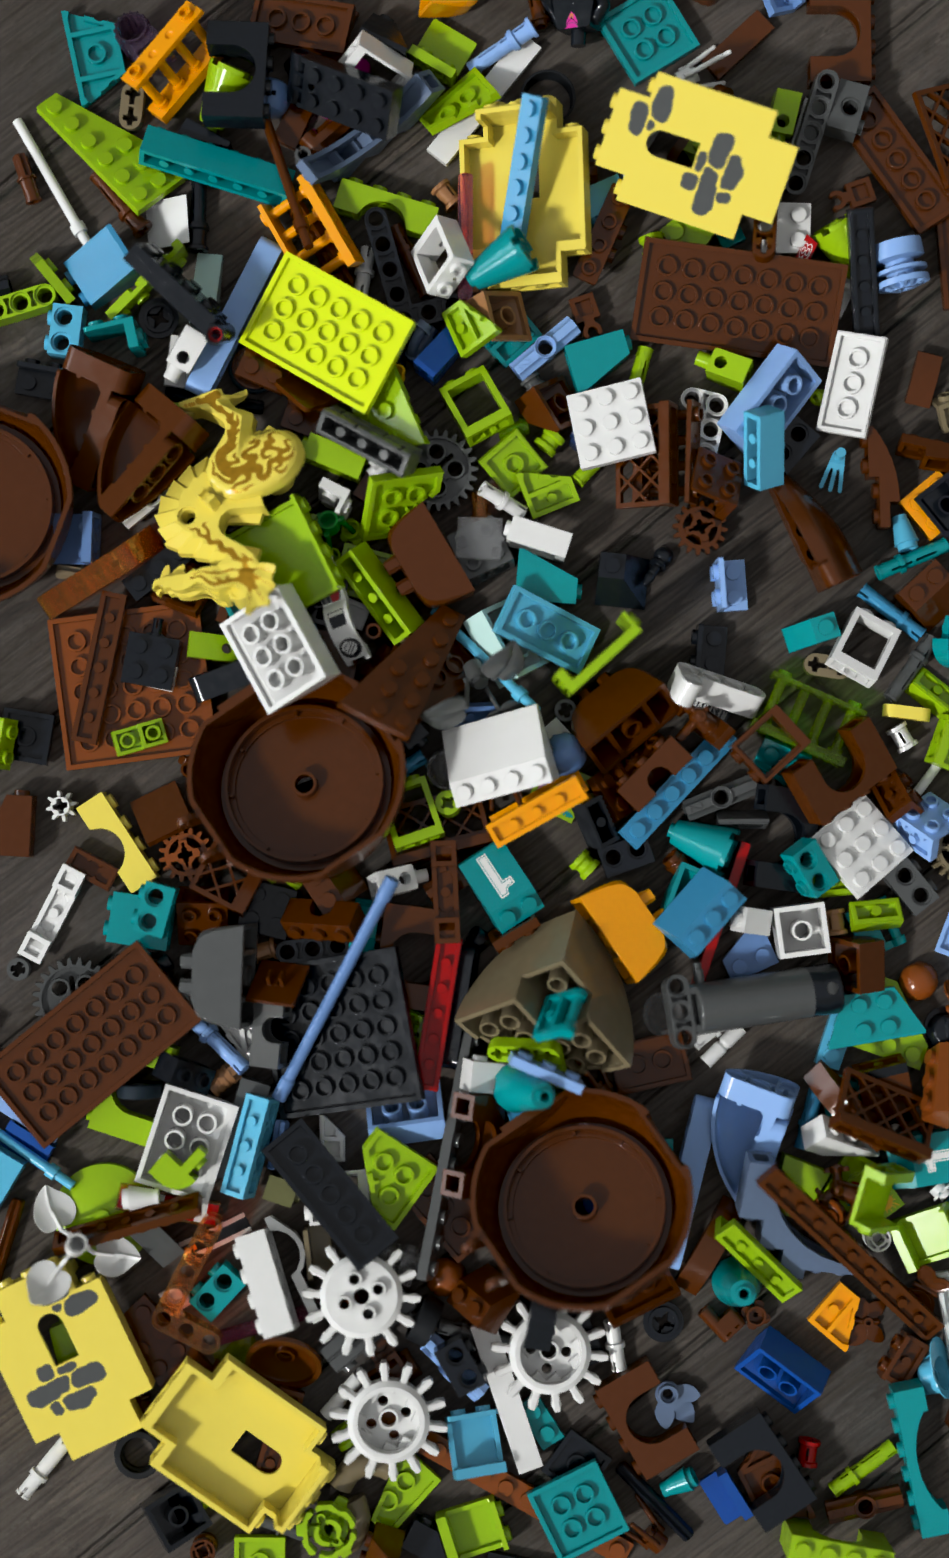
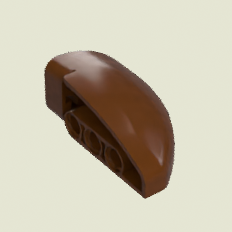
M70 344L63 368L57 369L53 385V431L55 439L67 460L73 484L88 492L97 490L99 462L108 432L114 425L117 415L126 401L131 400L133 403L135 402L134 399L140 392L146 372L105 354Z
M150 383L134 399V403L131 400H127L123 405L114 425L108 432L100 457L97 481L98 503L100 508L116 522L125 521L163 493L172 484L173 480H177L186 468L195 462L196 457L190 450L196 452L210 436L192 417Z
M784 474V485L768 489L802 563L806 565L818 593L863 573L840 527L824 507L800 484ZM796 527H798L803 537L797 534ZM808 548H809V550H810V552H811V554H812L814 560H811V559L808 558V556H807V550H808Z

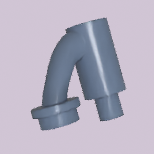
M422 319L416 322V329L409 342L408 349L405 351L407 360L414 364L413 361L434 340L433 337L438 332L435 327Z

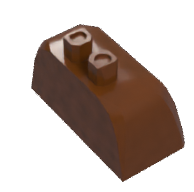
M421 502L398 520L390 529L388 544L393 556L388 558L383 563V566L389 576L400 570L406 576V578L395 584L401 597L415 592L426 607L439 608L473 596L475 589L424 502Z
M626 668L615 672L613 675L604 672L597 680L600 686L594 691L590 688H585L578 694L581 702H579L572 714L571 728L602 774L608 773L676 716L679 711V705L672 700L666 685L649 672L640 668Z

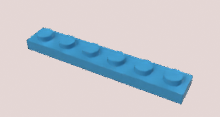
M522 93L500 234L508 226L514 224V229L518 227L525 237L527 236L549 101L547 97Z
M733 735L720 751L703 740L690 754L693 758L675 776L671 774L656 790L654 798L640 812H636L618 833L637 850L730 750L728 746L737 738Z

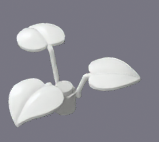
M48 1185L43 1186L36 1197L33 1209L34 1221L37 1227L44 1233H51L58 1228L62 1234L68 1237L64 1245L66 1256L58 1266L50 1260H42L30 1268L26 1284L29 1302L33 1305L54 1303L68 1292L71 1285V1276L61 1269L70 1257H79L85 1250L92 1255H96L94 1259L96 1270L101 1275L109 1278L124 1274L141 1259L138 1250L125 1238L98 1244L96 1250L88 1245L87 1238L83 1234H73L65 1230L63 1226L71 1224L75 1218L76 1205L70 1196Z

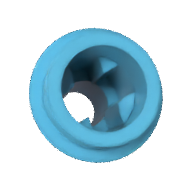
M899 514L892 517L894 547L898 548L899 553H906L919 547L917 543L919 538L907 515Z

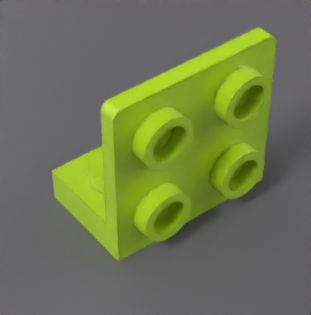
M433 19L418 46L412 44L408 51V59L414 63L415 67L422 71L430 69L440 82L451 88L476 49L477 44L439 20Z

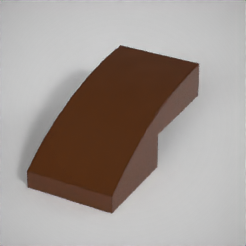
M918 350L904 399L905 403L930 408L943 356Z

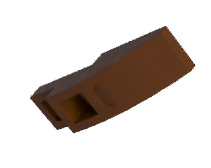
M870 426L867 440L860 439V448H864V458H861L860 471L861 474H865V480H875V483L871 485V497L875 499L876 509H872V523L876 524V530H887L891 527L890 505H896L900 502L899 484L888 448L876 429Z
M902 433L896 446L895 455L920 460L918 469L937 472L949 471V443L938 439L932 440L919 437L915 434Z
M820 1060L803 1075V1078L819 1101L834 1116L842 1078ZM851 1099L846 1100L843 1111L855 1114L857 1110ZM859 1100L862 1108H867V1106ZM869 1109L865 1112L870 1122L874 1124L880 1122L872 1110ZM868 1144V1145H869L871 1148H873L876 1152H878V1151L880 1150L879 1148L874 1147V1146Z

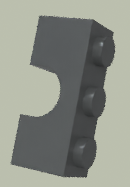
M252 1002L254 1015L249 1026L252 1036L251 1044H249L247 1049L249 1066L276 1070L287 1067L289 1042L276 1039L272 1034L271 1025L275 1018L291 1017L292 1007Z

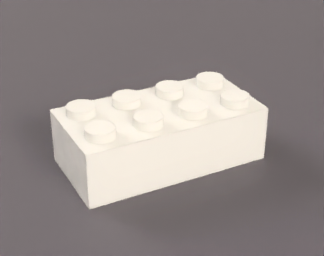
M265 1228L234 1238L236 1244L232 1245L236 1259H240L243 1269H240V1275L244 1285L248 1284L251 1293L247 1297L250 1308L256 1310L258 1319L255 1320L258 1334H263L265 1340L295 1330L300 1326L272 1231L269 1228Z

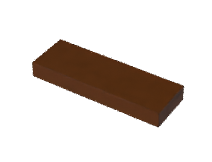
M757 9L702 60V63L730 49L732 51L730 55L706 68L717 81H720L772 33L775 27Z

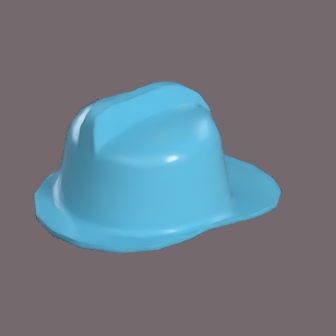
M935 1336L930 1342L929 1355L924 1357L917 1369V1376L924 1386L925 1395L941 1394L944 1398L949 1399V1362L947 1351L941 1338Z

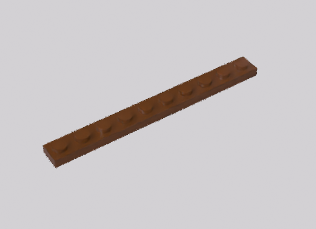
M776 1164L756 1179L757 1185L921 1339L927 1342L945 1327L943 1321Z

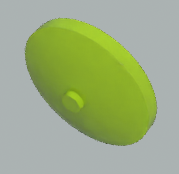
M110 1162L88 1165L70 1177L76 1181L71 1190L65 1186H62L60 1189L61 1192L70 1196L76 1205V1215L73 1222L63 1226V1228L66 1229L129 1211V1209L117 1207L121 1188H128L129 1185L150 1187L134 1182L137 1173L124 1165ZM123 1237L132 1243L138 1252L142 1249L132 1237ZM85 1250L77 1258L94 1264L96 1255H92Z

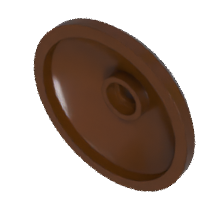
M274 1336L265 1340L261 1339L251 1345L245 1358L246 1366L278 1388L280 1384L295 1389L306 1387L319 1378L322 1370V1360L317 1351L306 1342L289 1336Z

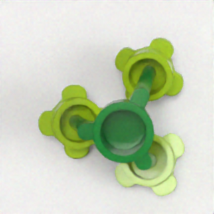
M324 511L316 515L310 514L312 519L316 520L322 529V534L320 535L324 536L325 542L332 549L335 562L341 558V553L338 549L332 548L331 536L339 532L341 525L342 533L340 538L343 542L350 541L354 545L362 543L359 536L361 523L355 519L350 518L345 521L344 516L338 517L333 511Z

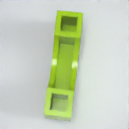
M349 177V180L342 178L333 205L337 214L358 221L372 207L390 209L402 218L407 236L420 239L435 215H439V207H435L436 204L432 201L422 199L419 202L403 192L393 194L387 192L388 189L380 185L374 184L373 187L364 185L362 180L354 177Z

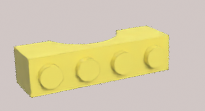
M100 792L77 807L76 810L89 830L107 829L120 838L124 846L125 857L118 874L131 894L136 893L142 884H146L147 880L154 881L160 877L157 872L160 870V867L153 857L148 858L144 852L146 846L139 836L135 837L131 832L130 828L133 826L126 815L121 816L116 809L119 805L113 795Z

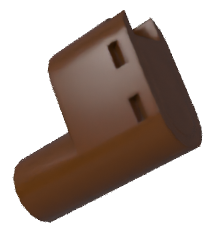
M707 1304L697 1314L724 1343L745 1325L743 1316L733 1306L728 1307L719 1316Z

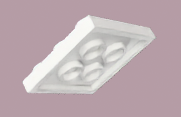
M641 377L566 396L582 471L657 453Z
M866 795L853 801L852 807L841 811L834 817L831 823L822 827L811 837L816 839L837 877L857 900L914 851Z

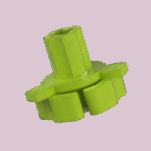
M338 1495L334 1501H319L315 1508L317 1513L313 1516L314 1509L309 1508L303 1521L296 1525V1534L303 1537L302 1543L309 1555L314 1556L318 1549L311 1543V1536L320 1546L335 1548L332 1551L321 1550L319 1558H338L339 1555L342 1558H346L352 1553L351 1547L357 1536V1530L354 1529L356 1518L350 1509L347 1508L348 1499L344 1496ZM348 1527H350V1529H352L350 1538L347 1541H345V1538L348 1534Z

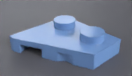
M743 933L722 959L730 978L752 975L779 963L767 936Z

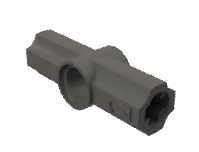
M745 775L683 800L681 802L683 812L690 822L720 809L727 808L730 805L755 796L757 783L749 775ZM718 790L723 791L726 795V801L722 805L717 804L714 800V795Z

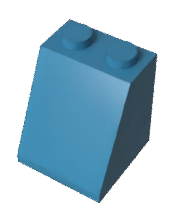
M111 224L105 226L63 263L67 268L64 274L72 286L78 285L81 290L78 296L86 307L91 305L95 311L124 293L127 289L133 287L141 276L123 259L129 251Z

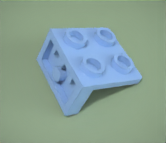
M718 557L712 566L709 567L710 581H715L714 592H711L712 607L717 608V613L747 611L745 560L724 561V557Z
M928 792L922 796L923 801L921 805L924 812L919 814L915 809H911L894 822L893 827L912 847L914 852L928 862H932L937 858L939 840L949 834V804L932 792Z

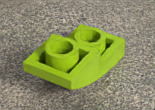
M162 718L111 732L117 757L168 743Z

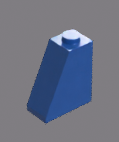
M447 326L413 361L414 371L433 387L436 386L460 356Z

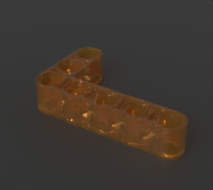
M148 525L107 554L36 598L49 619L52 620L141 564L163 547V543L151 525Z
M214 1211L208 1212L202 1217L151 1318L152 1325L158 1331L204 1354L217 1352L222 1341V1333L217 1327L182 1310V1307L224 1225L223 1218ZM208 1219L215 1220L218 1223V1229L215 1231L208 1230L205 1227V1221ZM197 1242L203 1243L206 1246V1252L202 1254L196 1253L193 1249V1244ZM189 1265L194 1269L195 1274L189 1277L185 1276L181 1272V1268ZM177 1288L182 1292L183 1297L173 1299L169 1291ZM163 1311L167 1312L171 1320L161 1322L157 1314ZM184 1323H189L193 1326L194 1331L186 1334L182 1332L180 1326ZM213 1335L217 1342L214 1345H207L203 1341V1337Z

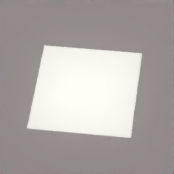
M186 194L161 199L146 210V218L153 224L152 228L148 231V243L150 245L155 243L160 248L172 246L171 244L176 239L182 244L190 242Z

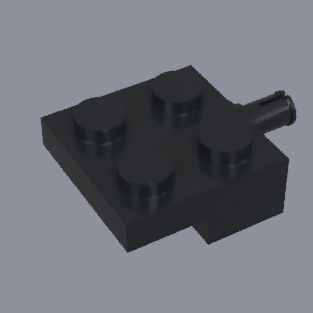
M153 618L151 632L137 633L129 631L120 681L172 691L176 667L179 664L182 641L170 639L162 635L164 619Z

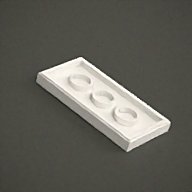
M842 330L837 331L816 431L867 440L889 341L887 337Z

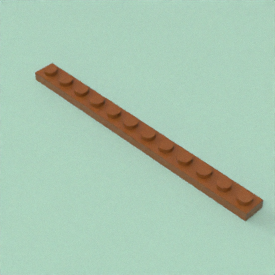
M378 1399V1401H379L380 1403H382V1404L386 1403V1402H384V1401ZM385 1412L381 1420L384 1424L390 1425L395 1422L396 1416L392 1412ZM368 1419L366 1423L370 1426H374L376 1424V1421L374 1419ZM392 1430L389 1435L392 1438H396L399 1432ZM429 1431L426 1439L439 1447V1454L436 1457L429 1454L423 1448H420L417 1452L452 1471L447 1436L439 1432ZM509 1471L466 1479L539 1520L526 1494L527 1491L536 1487ZM621 1534L591 1550L605 1558H627L634 1546V1541Z

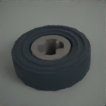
M129 1081L117 1089L118 1098L127 1100L154 1099L162 1097L163 1094L162 1082Z

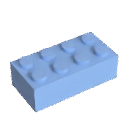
M777 343L719 419L717 425L744 454V411L765 405L784 410L785 431L822 380L797 349Z

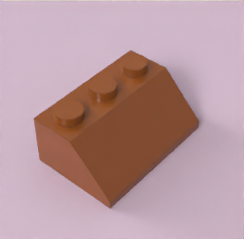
M939 1042L927 1050L924 1056V1063L926 1065L925 1075L922 1079L924 1089L923 1098L920 1102V1109L922 1110L921 1120L949 1129V1042Z

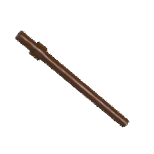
M271 118L270 120L266 119L264 131L294 218L293 226L295 232L299 234L303 248L310 250L314 245L309 233L310 225L308 219L303 215Z

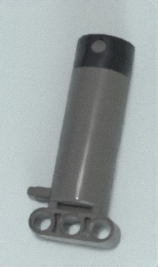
M694 962V984H689L688 980L679 974L668 976L661 983L669 1040L676 1049L692 1048L697 1042V1035L837 1014L843 1010L845 1003L842 977L838 968L833 963L705 982L701 963ZM673 979L677 980L680 984V990L677 994L670 990V982ZM677 1005L682 1006L684 1009V1016L681 1019L676 1018L674 1015V1008ZM682 1030L688 1034V1042L685 1045L681 1044L678 1040V1035Z

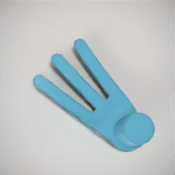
M840 447L833 452L819 484L820 489L823 488L832 468L828 491L831 492L833 490L836 473L839 470L838 493L842 492L846 455L844 448Z

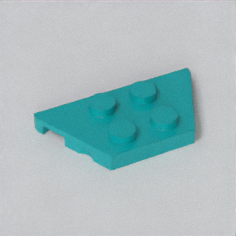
M64 10L61 11L81 106L87 108L122 80L121 77L126 72L118 30L113 22L97 21L93 17L85 15L81 17Z
M889 986L885 987V991L861 995L856 993L845 994L844 1008L835 1018L833 1032L827 1046L829 1050L924 1034L926 1029L896 988Z

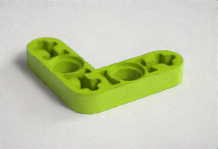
M494 1037L489 1042L487 1055L496 1062L508 1063L507 1059L511 1050L518 1053L519 1049L523 1048L530 1051V1054L533 1055L532 1059L541 1063L543 1060H547L557 1065L556 1069L562 1072L567 1070L562 1046L555 1040L537 1042L534 1038ZM548 1082L554 1089L555 1096L566 1090Z

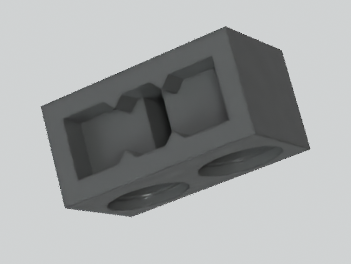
M906 857L884 876L882 880L894 895L899 897L906 910L912 916H917L939 898L936 893L938 888L930 878L925 879L921 875L920 871L922 868L915 859L909 860ZM902 868H906L909 872V878L905 882H901L898 879V872ZM918 888H922L925 892V897L920 902H917L914 898V892Z

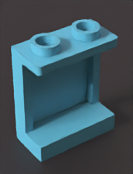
M490 1404L476 1406V1412L466 1413L465 1408L450 1411L451 1416L444 1417L448 1425L446 1433L453 1479L456 1481L507 1472L506 1461H503L496 1414H498L497 1409H491Z

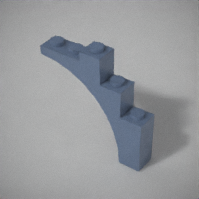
M430 69L416 73L403 87L397 134L410 130L445 90ZM354 129L330 146L302 158L296 167L302 173L303 178L311 185L330 179L336 183L341 181L342 178H349L365 158L378 155L392 138L384 141Z
M746 1150L735 1207L739 1218L748 1221L757 1219L754 1233L756 1240L767 1250L776 1249L775 1258L797 1279H803L805 1270L812 1273H834L838 1276L853 1275L822 1245L801 1234L786 1219L777 1203L757 1185L756 1179L775 1164L772 1154L769 1152Z

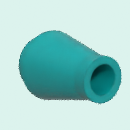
M683 1466L665 1481L659 1483L663 1496L666 1498L671 1495L694 1491L695 1487L699 1486V1481L691 1466L687 1468Z

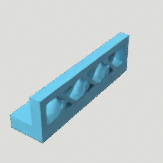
M246 1093L220 1193L241 1200L255 1198L265 1161V1155L261 1150L269 1145L280 1105L279 1101L272 1097L266 1098L254 1093Z

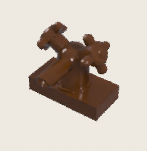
M679 705L677 716L681 717L684 713H687L689 721L675 736L676 741L686 740L694 731L720 751L736 732L730 725L710 712L708 706L704 708L695 706L687 708Z
M834 1164L823 1170L824 1173H832L829 1189L822 1193L817 1187L815 1192L819 1203L826 1206L828 1210L833 1209L829 1203L833 1198L850 1204L845 1218L849 1222L860 1185L857 1186L843 1180L842 1172L850 1171L848 1166Z

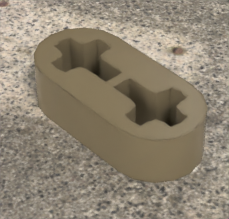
M125 84L121 92L119 122L125 131L135 133L143 125L146 94L141 88L137 91L140 96H136L134 104H131L132 101L128 94H132L135 89ZM132 110L137 121H133L132 125H129L125 119L130 118Z
M812 653L803 660V670L807 675L842 680L847 677L843 674L837 675V671L829 669L827 665H825V668H817L815 672L812 671V667L808 666V662L817 658V663L825 664L829 656L827 654Z

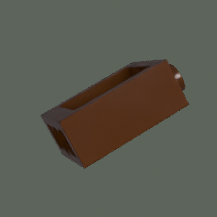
M775 704L728 747L732 750L729 753L739 765L743 762L748 767L749 771L747 774L754 782L766 784L806 748L811 741L785 712ZM772 718L796 745L764 774L739 746L768 719Z

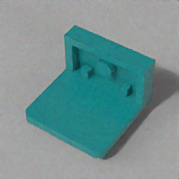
M121 314L113 317V320L108 322L95 320L89 322V326L83 328L84 334L92 342L126 335L129 349L137 358L147 356L145 349L149 348L147 335L143 333L142 327H140L133 316Z

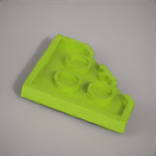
M441 466L419 468L413 474L403 478L392 472L369 475L359 532L361 540L364 542L387 538L390 529L398 520L429 496L431 498L435 497L440 492L444 474Z
M885 977V987L894 986L907 1003L898 982ZM923 1034L855 1045L853 1047L881 1057L901 1053L907 1062V1066L920 1070L928 1045Z
M376 1126L362 1146L370 1201L391 1229L395 1231L435 1176L438 1165Z

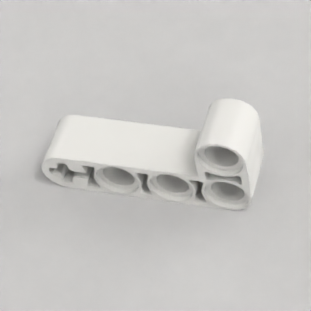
M694 387L687 388L679 399V407L681 410L687 409L685 397L688 395L694 396L701 403L704 418L700 429V447L717 453L723 431L717 425V422L728 409L727 398L720 393ZM713 401L719 402L722 406V411L718 413L713 412L709 407V403ZM705 426L714 427L716 436H706L703 428Z
M684 662L677 663L667 683L672 700L683 707L691 708L696 700L750 719L756 717L766 698V694L755 686Z

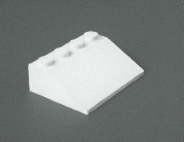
M292 584L276 585V588L269 594L271 601L269 606L258 607L251 615H246L244 607L220 624L268 715L320 688L341 674Z
M538 703L442 731L449 785L456 808L547 784L559 778Z
M166 1083L134 1182L159 1188V1190L178 1196L199 1191L203 1198L202 1203L208 1205L240 1106L211 1094L205 1095ZM200 1144L208 1150L205 1156L207 1162L198 1171L192 1170L198 1176V1179L189 1187L183 1189L167 1188L148 1173L150 1168L168 1149L183 1163Z

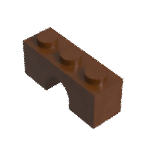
M667 735L665 738L660 736L652 744L653 751L648 756L645 754L640 756L633 764L636 768L630 774L625 772L616 781L618 786L614 790L637 812H640L656 795L648 784V775L651 770L656 767H664L675 776L693 758L670 735Z
M290 898L280 923L288 938L344 943L353 942L366 916L359 902L336 901L332 910L321 916L313 899Z

